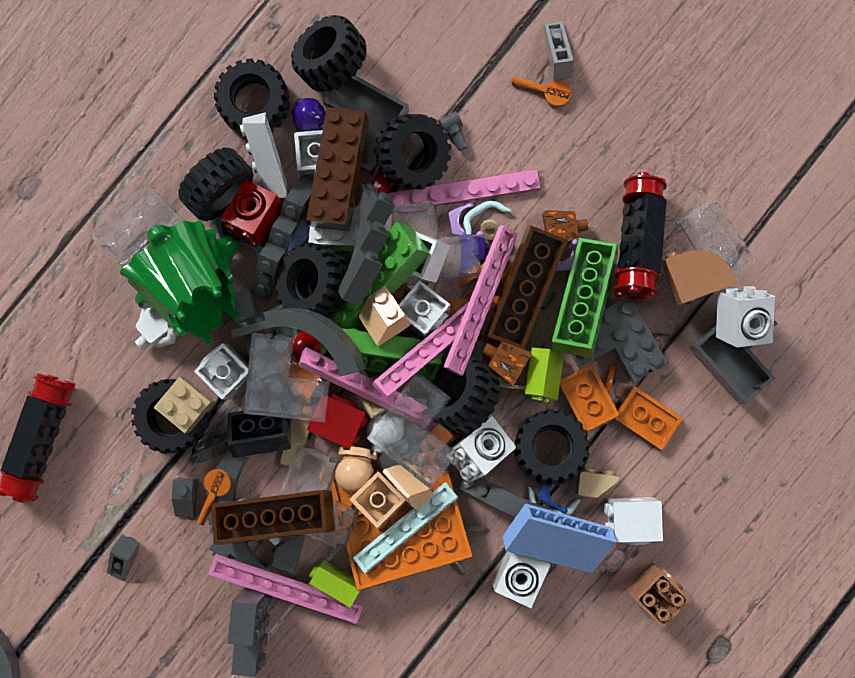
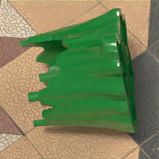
M183 221L175 226H153L147 233V238L149 239L148 247L135 253L131 261L120 270V274L128 278V283L137 291L135 302L140 308L156 309L179 337L190 333L198 338H202L208 344L212 341L209 331L224 325L222 320L223 312L228 313L233 320L238 319L240 316L236 311V293L233 288L234 278L231 272L232 260L239 249L240 243L233 235L216 239L215 230H205L202 221Z

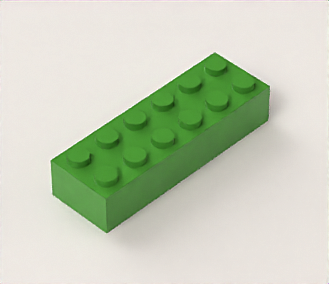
M396 221L387 231L389 236L378 254L382 267L361 305L358 306L346 301L344 305L341 304V309L331 317L340 328L360 330L363 323L358 315L367 298L384 286L393 295L431 254L411 225Z
M579 238L552 339L554 351L593 358L618 258V244Z
M341 328L358 348L366 367L363 371L384 373L423 341L415 337L405 338L395 335L378 347L369 332L359 331L355 328ZM320 343L319 353L334 360L325 346ZM442 352L413 377L433 380L441 366Z

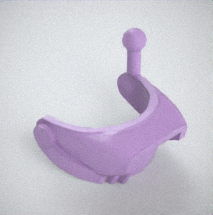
M467 203L448 213L452 236L467 237L466 232L460 226L459 216L463 209L473 208L472 203ZM478 231L477 234H471L470 237L481 238L483 232Z
M577 239L572 241L571 256L567 260L559 262L556 271H571L574 252H576L578 244Z

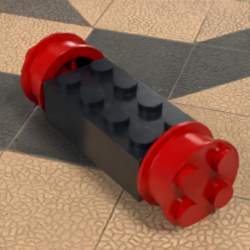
M639 172L638 175L628 177L624 181L626 193L622 197L624 208L622 211V234L619 246L620 256L618 271L615 274L618 279V285L614 288L616 297L629 298L636 303H641L644 299L656 298L658 295L656 281L659 280V273H661L667 203V199L663 196V191L666 189L667 183L665 179L652 176L647 172Z
M37 373V375H34L33 378L36 379L32 391H28L29 395L26 397L0 470L2 474L0 479L1 496L13 497L12 500L24 503L25 500L32 502L38 500V488L40 484L44 483V480L40 477L46 471V462L53 451V443L59 434L61 420L65 417L66 406H71L69 401L72 392L77 390L75 387L76 383L58 380L59 377L50 374Z

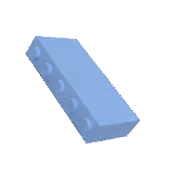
M529 504L523 506L503 535L505 550L508 552L593 573L616 544L612 527Z

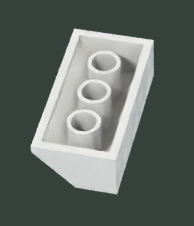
M266 112L243 118V125H240L243 137L247 136L248 143L246 148L248 154L253 155L254 162H252L254 173H258L260 178L257 180L258 186L277 194L279 198H286L288 195V184Z

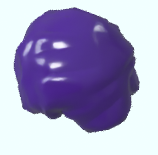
M314 98L296 100L294 109L291 112L296 129L302 132L317 131L323 125L326 116L324 107Z

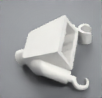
M154 308L141 310L136 328L142 335L135 341L136 345L144 350L149 343L158 348L174 344L178 334Z

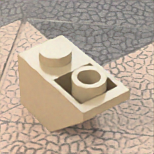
M583 468V471L577 475L575 493L581 496L598 498L619 481V476L614 475V471L603 470L602 473H595V469Z

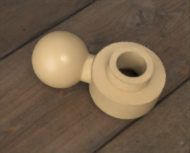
M488 219L481 224L480 231L483 232V238L487 240L495 238L499 228L495 220ZM491 226L493 227V229L488 230L487 227Z

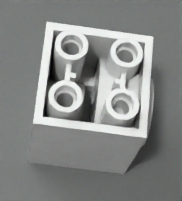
M420 280L399 304V307L411 323L406 329L420 340H424L447 321L450 316V304Z
M744 286L740 290L737 288H726V291L718 292L716 338L735 347L773 343L775 296L767 294L765 290H756L754 286Z
M225 343L210 351L201 361L200 366L194 371L221 399H232L256 375L255 368L232 345Z
M493 416L486 423H482L480 428L466 434L445 452L450 463L457 467L461 477L468 481V483L486 475L516 448L515 444Z
M654 497L607 498V503H604V513L607 515L608 523H605V526L612 527L616 543L645 545L654 541H663L662 504L660 500Z
M507 551L492 583L494 591L532 608L551 564L550 562ZM518 574H524L521 579L516 578Z

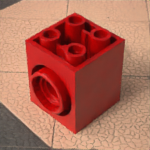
M244 179L221 220L225 223V228L231 231V235L237 239L242 240L243 238L255 248L258 246L264 248L269 240L272 226L281 214L283 203L277 194Z
M322 394L307 427V431L351 449V447L358 445L362 436L359 434L360 429L366 427L370 417L367 416L365 410L358 408V404L337 394L332 396Z

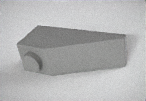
M563 21L545 23L544 29L553 80L572 78L574 60Z

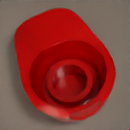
M378 169L373 186L377 188L379 194L384 192L389 195L391 183L386 180V177Z
M302 331L291 339L289 350L292 356L300 361L302 351L306 347L319 353L321 342L312 335Z

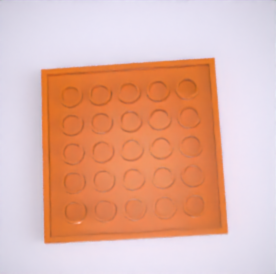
M417 455L407 464L409 467L413 465L420 473L418 477L422 481L426 479L433 488L430 489L432 493L445 482L453 491L444 456L438 462L431 459L423 466L416 459ZM372 463L371 465L374 469V475L379 471L380 474L390 483V481L382 472L383 469L378 465V463ZM335 475L329 476L357 591L473 558L458 504L455 500L365 574L353 557L411 511L413 507L406 500L407 503L377 530L349 500L354 494L343 491L339 487Z

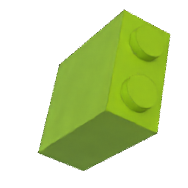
M532 347L525 394L532 396V400H538L539 402L550 403L551 400L558 401L564 355L551 349Z
M325 558L321 563H316L309 575L312 578L309 583L310 585L350 608L360 590L357 591L352 574Z

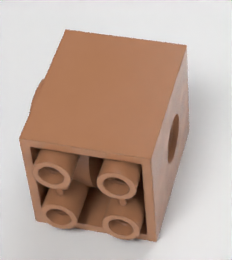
M653 563L625 590L662 628L691 601L682 591L683 586L664 568L660 570Z

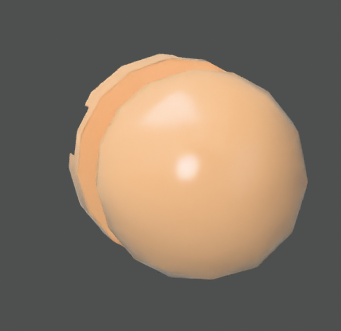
M344 446L339 447L338 456L343 458L338 463L335 471L339 487L347 493L355 494L374 476V469L370 463L377 461L378 453L373 452L370 454V449L351 447L350 450H345Z

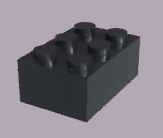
M285 404L228 413V447L233 458L291 449L290 417Z

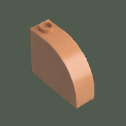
M692 250L681 254L673 252L665 255L666 259L662 261L664 272L677 305L737 284L730 266L722 258L708 251Z

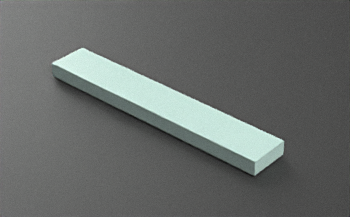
M446 482L433 492L434 496L418 511L413 508L353 557L365 574L458 499Z

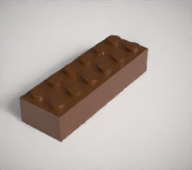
M327 107L306 218L311 227L350 232L369 126V119L365 111Z
M532 225L527 226L485 331L488 337L521 349L525 348L567 244V239Z
M316 490L212 504L214 545L335 532L332 491Z

